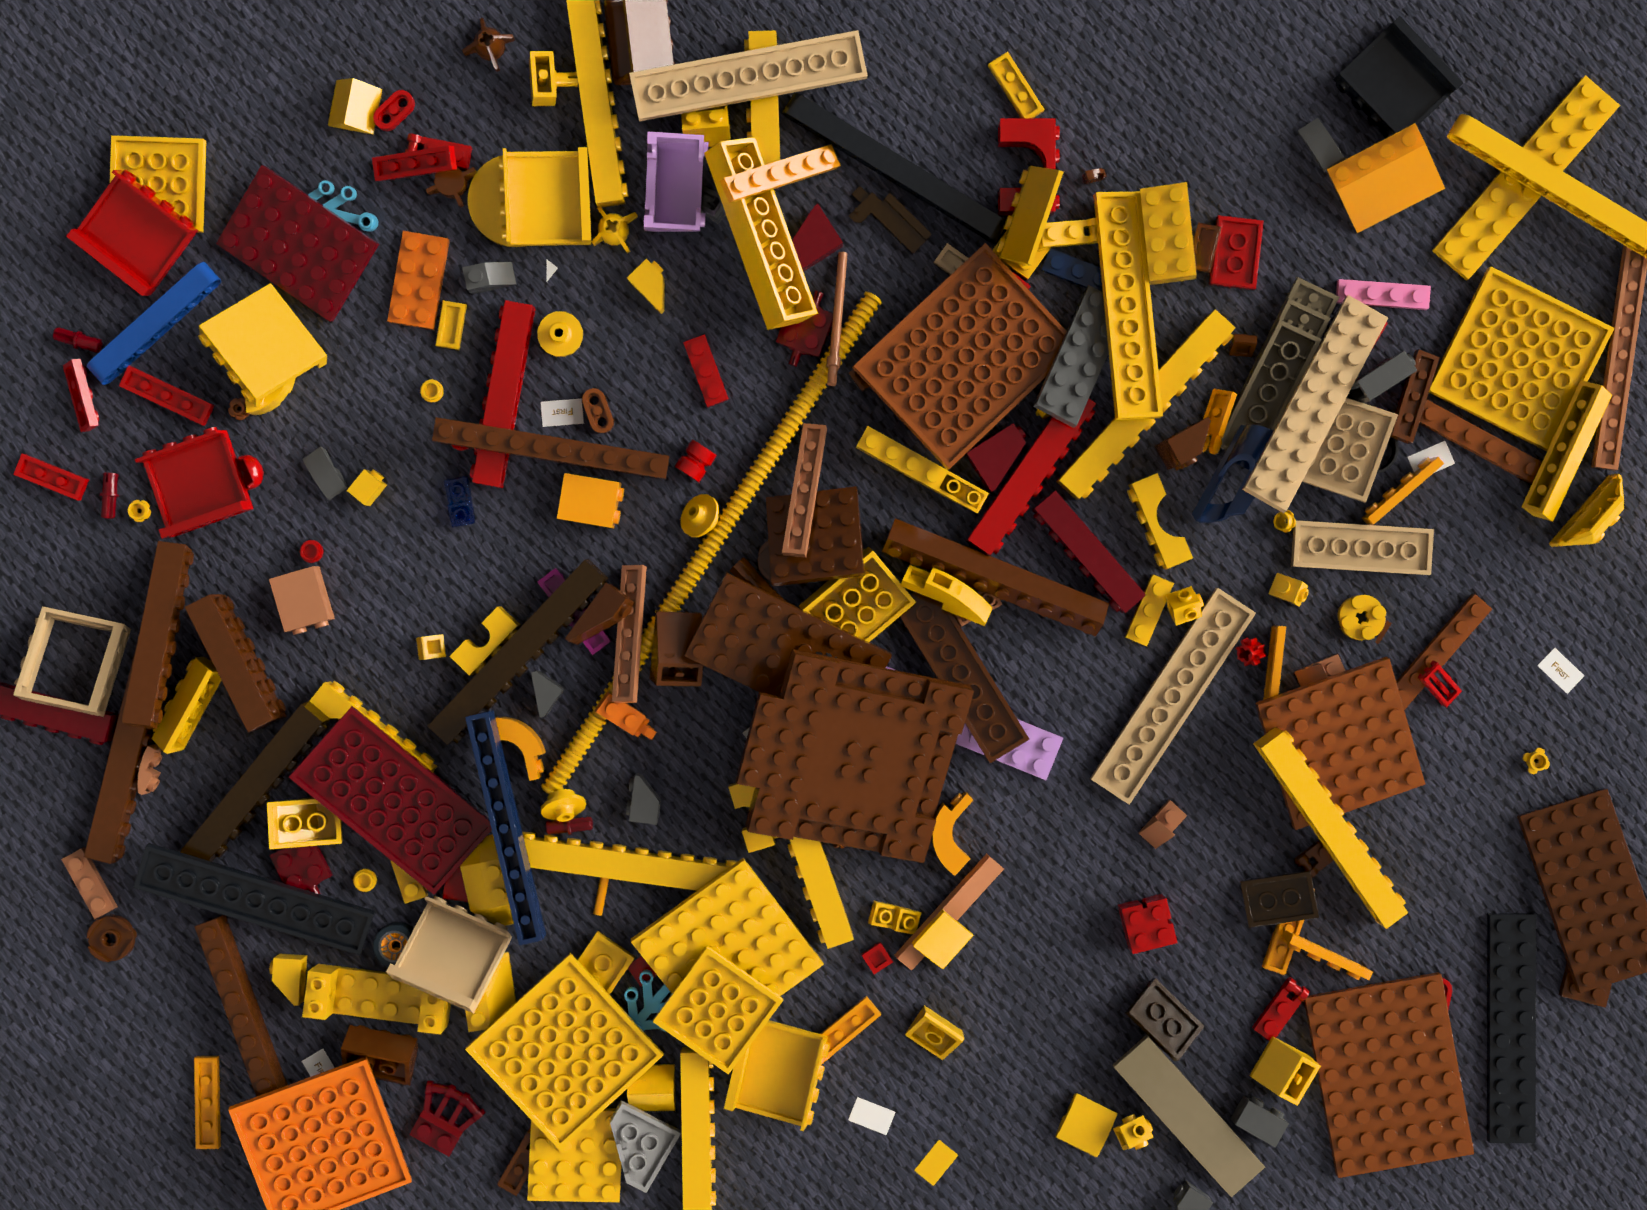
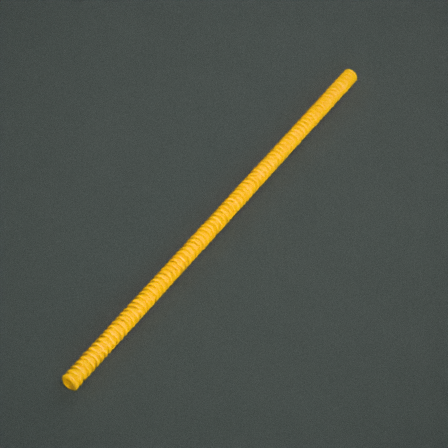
M864 292L865 297H861V303L856 305L857 309L852 311L853 315L848 317L849 321L844 323V328H841L840 365L843 363L842 359H846V353H850V347H854V341H858L857 336L862 334L861 330L866 328L865 324L870 322L869 318L874 316L873 312L878 310L877 306L882 304L881 299L871 292ZM830 346L828 347L829 351L824 353L825 358L820 359L821 364H817V370H813V376H809V382H805L806 387L801 388L802 393L797 395L798 399L793 401L794 405L789 407L790 411L785 413L786 417L781 419L782 423L777 425L778 429L773 431L774 435L769 437L770 441L765 443L766 448L761 449L762 454H758V460H754V466H750V472H746V478H742L743 483L738 485L739 489L734 491L735 495L730 497L731 501L727 502V507L722 509V515H718L719 519L716 526L710 533L706 534V539H702L703 544L698 545L699 550H695V556H691V562H687V568H683L684 573L679 574L680 579L675 581L676 585L671 587L672 591L667 593L668 597L663 599V605L660 604V609L656 611L677 612L681 610L680 606L685 604L684 600L689 598L688 594L693 592L692 588L697 586L696 582L700 581V576L705 574L703 571L709 568L707 566L709 563L713 562L711 560L712 557H716V551H720V545H724V539H728V533H732L731 528L736 527L735 522L740 520L739 516L744 514L743 510L748 508L747 504L751 503V498L756 496L754 493L760 490L758 487L764 484L762 481L768 478L766 475L772 472L770 470L772 467L776 466L774 464L775 461H779V455H783V449H787V443H791V437H795L794 432L799 430L798 426L803 424L802 420L807 418L806 414L811 412L810 408L815 406L814 402L819 400L818 396L822 395V390L827 388L828 368L826 364L827 357L830 356ZM652 616V621L647 623L648 627L643 629L639 671L642 670L641 666L646 664L645 660L650 658L649 653H652L655 616ZM613 681L608 683L609 687L604 689L605 693L600 695L601 699L596 701L597 705L592 707L593 711L588 713L589 717L585 718V723L580 725L581 730L578 729L576 731L577 736H573V742L570 741L569 748H565V754H561L562 759L557 760L558 765L553 767L554 771L549 773L550 777H547L545 779L546 783L541 785L542 789L549 795L554 791L564 789L562 786L568 783L566 780L571 778L570 774L575 772L574 768L579 766L578 762L583 760L582 756L586 755V750L591 748L590 743H594V737H598V731H602V725H606V718L596 713L595 709L607 691L613 693Z

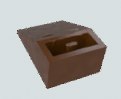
M656 611L650 679L656 686H701L703 665L684 656L702 620L701 613Z

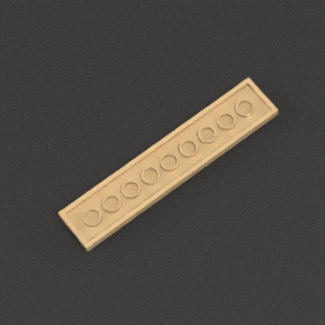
M858 30L629 73L639 122L867 79L868 76Z
M1350 295L1345 297L1242 490L1282 513L1287 511L1388 317Z
M1215 588L1201 609L1202 617L1194 620L1090 777L1091 780L1129 805L1256 614V612L1219 588Z

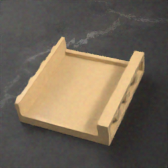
M426 896L427 905L396 964L390 963L386 973L393 979L474 1014L512 936L507 931L508 927L496 922L493 925L488 923V919L482 915L475 914V916L467 914V910L461 906L455 905L453 908L446 905L447 902L440 897L435 896L432 899Z

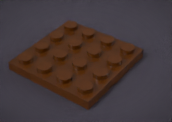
M857 486L817 491L806 558L783 556L782 554L792 494L766 497L771 584L773 587L865 576Z

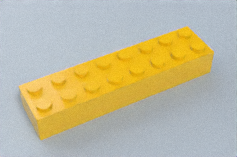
M752 137L719 142L707 150L704 155L767 330L801 323L818 314L774 189L729 203L720 183L725 177L765 165L756 139Z

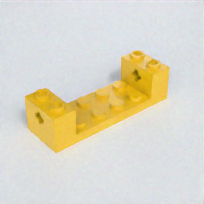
M317 964L307 974L302 1017L326 1020L332 1014L412 1023L418 1024V1032L441 1035L448 1027L451 1004L393 979L386 972Z

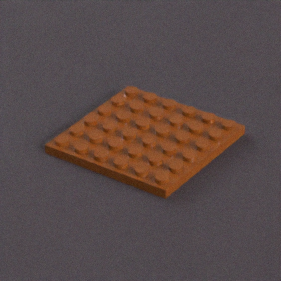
M1388 657L1377 659L1255 703L1264 734H1267L1275 727L1282 731L1286 730L1294 739L1292 744L1295 749H1300L1307 758L1304 762L1308 768L1312 767L1318 774L1319 778L1317 781L1321 786L1324 785L1332 795L1330 797L1333 804H1338L1344 813L1425 785L1390 658ZM1280 784L1293 828L1298 830L1309 826Z

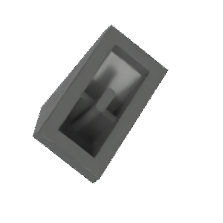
M702 186L701 213H705L706 217L719 225L726 214L718 192Z
M533 671L531 675L539 717H544L549 714L566 688L541 671Z

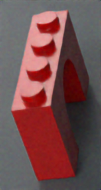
M1000 118L998 123V147L1029 148L1039 155L1044 168L1056 170V163H1059L1060 150L1056 149V140H1059L1060 127L1056 126V118ZM1021 188L999 189V216H1012L1015 208L1011 206L1015 193H1020ZM1059 195L1055 196L1049 216H1053L1056 209H1059Z

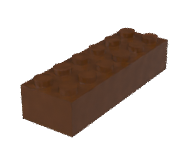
M209 594L185 606L247 732L263 729L287 717L283 701L278 699L274 692L276 687L270 678L268 679L264 673L265 665L263 661L257 658L253 651L255 650L253 641L249 637L247 638L243 631L245 629L244 623L239 617H236L233 611L234 604L228 596L226 597L225 594Z

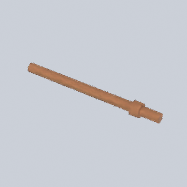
M846 252L838 253L830 356L827 357L826 364L828 368L827 385L836 386L837 371L841 363L839 348L848 255Z

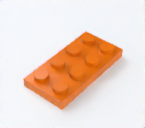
M403 231L388 322L430 330L435 329L450 242L448 238Z

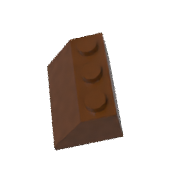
M1209 417L1188 426L1155 445L1168 470L1175 468L1177 471L1198 461L1196 456L1200 455L1203 451L1211 422Z
M350 1025L341 1047L342 1065L367 1056L375 1079L410 1086L418 1051L417 1038L407 1034H393L387 1030H373L362 1025Z

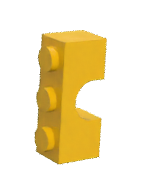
M497 606L482 622L490 633L489 642L484 647H479L468 639L449 656L469 676L477 674L486 665V661L491 656L493 657L521 626L502 606Z
M737 783L730 784L728 788L735 809L750 807L755 787L739 785ZM746 827L742 829L748 853L774 846L775 839L778 838L750 833Z

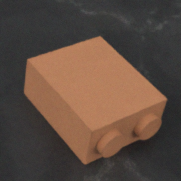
M312 566L269 579L284 632H293V635L307 632L306 627L313 625L315 629L329 625L328 621L335 619L319 566Z

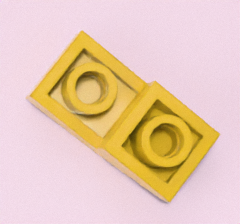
M873 901L868 923L874 926L890 928L897 932L914 934L918 928L921 912Z

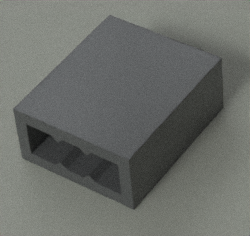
M1405 351L1389 357L1358 377L1349 395L1353 400L1361 403L1371 401L1416 372L1414 358Z

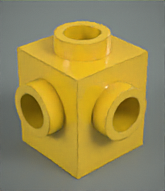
M1192 586L1165 595L1168 612L1176 626L1202 617L1201 607L1204 606L1201 595L1199 593L1196 594Z
M1131 1114L1122 1119L1123 1124L1113 1128L1123 1150L1133 1147L1136 1150L1148 1145L1147 1140L1153 1138L1151 1133L1153 1131L1152 1126L1143 1115L1135 1117V1114Z

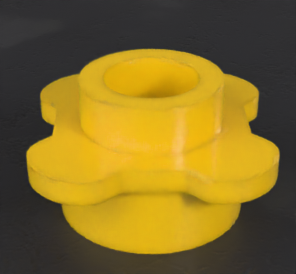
M1536 748L1534 752L1523 755V761L1527 763V770L1530 774H1536L1537 771L1549 768L1550 762L1544 754V749Z

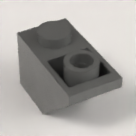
M637 773L634 779H630L629 792L633 793L632 801L627 802L626 815H630V822L657 825L659 822L661 798L644 776Z

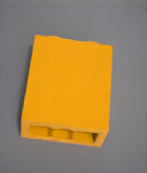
M564 473L557 519L614 529L615 524H619L621 511H618L617 508L618 502L623 501L624 488H621L620 482Z

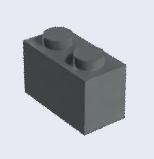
M1243 1095L1230 1119L1236 1126L1276 1148L1289 1125L1284 1118L1285 1114L1275 1107H1272L1271 1110L1263 1106L1265 1103L1255 1096H1252L1250 1099Z

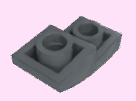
M1318 118L1298 130L1299 137L1309 148L1311 156L1323 172L1344 160V156Z
M319 447L303 458L308 471L328 500H331L348 488L340 470L334 467L326 449Z

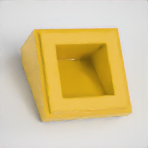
M443 634L416 638L419 660L446 657Z

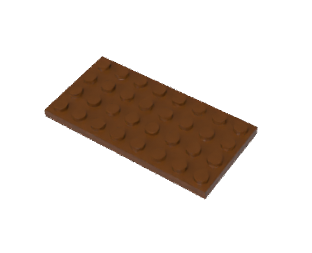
M726 572L684 656L758 692L780 696L792 649L814 654L821 652L822 655L829 653L832 657L836 656L839 659L886 668L892 654Z
M1600 789L1518 815V821L1576 991L1584 993L1647 973V901L1608 789Z

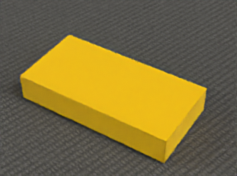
M443 300L435 346L460 350L466 304Z

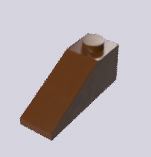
M605 583L565 639L571 643L580 644L627 617L635 602L615 586Z

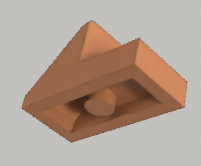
M1334 654L1294 671L1301 687L1344 672L1345 669L1339 655Z
M1168 800L1140 830L1139 834L1156 849L1175 835L1173 831L1187 815L1171 800Z

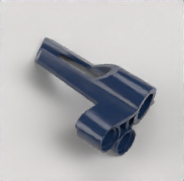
M1253 424L1240 425L1192 513L1195 521L1199 523L1218 522L1230 516L1243 515L1255 497L1242 489L1274 430ZM1233 463L1249 470L1233 501L1223 504H1210L1227 470Z

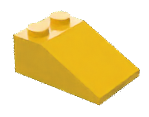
M315 798L267 802L269 849L342 844V820Z

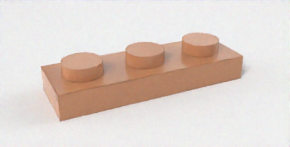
M84 847L61 860L94 919H97L118 906L92 859L84 857L86 850Z

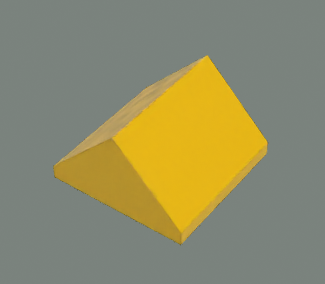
M354 78L336 80L328 126L374 135L376 124L373 116L379 108L382 89Z
M925 1005L905 1033V1036L941 1060L945 1059L964 1040L961 1029Z
M656 1064L651 1066L627 1088L628 1104L642 1111H675V1064Z

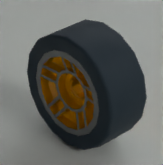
M393 922L377 933L373 941V951L381 964L389 967L390 963L396 964L414 930L411 925L404 922ZM394 941L400 943V948H393Z

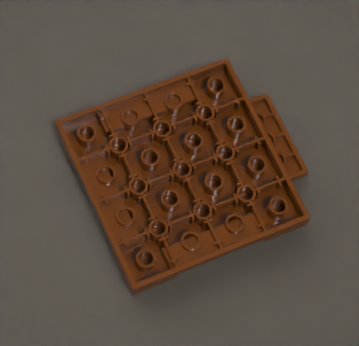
M792 649L780 696L761 692L758 694L736 777L737 784L755 787L745 823L747 831L790 840L797 837L876 851L881 856L924 863L936 824L934 816L958 734L962 735L974 690L965 684Z

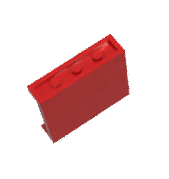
M126 169L113 170L112 173L115 175L113 180L78 229H71L66 237L140 295L149 296L152 295L198 232V229L193 226L194 223L191 219L177 214L172 204L166 200L161 201L158 199L153 189L143 184L142 186L139 184L134 174Z
M217 427L203 430V435L198 437L196 434L182 438L183 442L181 443L171 442L162 445V450H148L142 453V457L135 459L136 463H144L165 528L159 529L161 539L173 538L254 509L227 430H217Z

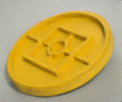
M498 156L486 162L474 175L468 190L469 213L475 226L489 240L507 247H523L508 246L507 239H502V225H506V216H501V202H505V193H500V179H504V170H499Z

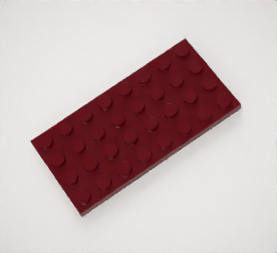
M353 706L350 707L289 776L292 781L433 895L492 830L487 816Z

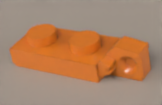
M608 691L595 709L596 713L636 737H639L642 733L652 740L657 733L654 728L648 725L650 720L643 713L627 703L612 702V693Z

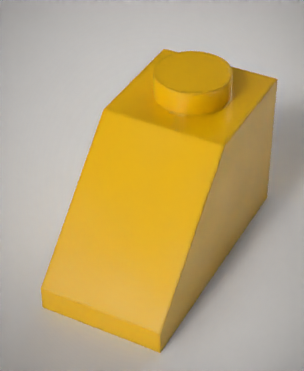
M646 258L627 279L662 314L664 312L665 279L661 273L664 270L655 261L650 263Z
M279 954L270 963L269 971L272 974V982L294 1006H299L304 1002L307 955Z

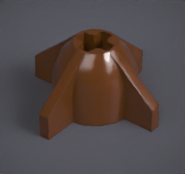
M480 18L481 29L475 34L473 43L462 49L465 56L477 52L482 59L492 61L495 71L498 72L500 69L497 59L504 54L505 44L515 41L513 34H500L496 29L487 27L484 18Z
M472 167L464 172L458 168L457 170L438 172L435 174V185L425 190L429 195L441 193L447 198H455L458 205L463 207L461 195L464 194L467 188V181L477 171Z

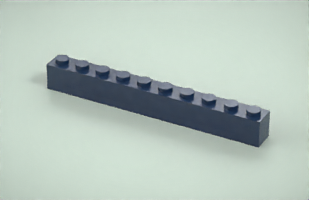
M494 710L465 717L518 943L520 946L542 941L546 936V931Z

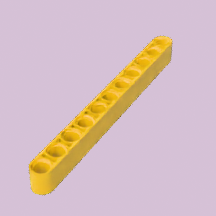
M1466 114L1458 116L1447 135L1450 141L1647 259L1646 221L1475 118Z

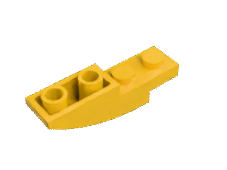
M909 565L901 582V586L942 602L943 610L982 626L986 625L993 608L968 585L934 567L930 573Z

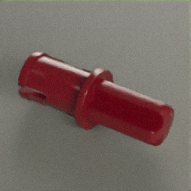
M60 327L55 328L53 332L54 340L73 345L75 349L82 348L97 354L101 351L102 339L84 335L81 331L76 333Z
M103 473V488L100 496H102L101 517L104 519L115 518L116 498L119 497V494H117L119 474Z
M592 817L573 818L566 822L549 820L546 822L547 834L568 833V835H572V832L592 830Z

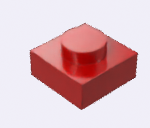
M881 941L861 953L873 974L893 963L892 958Z

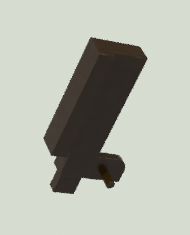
M861 186L852 193V196L860 205L855 208L849 217L855 223H862L871 214L912 255L931 237L932 234L891 193L883 201L873 192L869 195Z

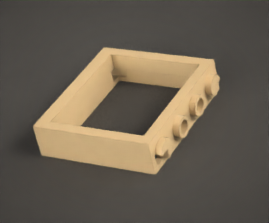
M42 606L39 618L35 619L36 627L34 633L28 640L29 648L27 654L21 661L20 676L14 682L16 688L13 695L26 701L104 717L131 629L122 623ZM55 620L112 632L89 705L31 693Z

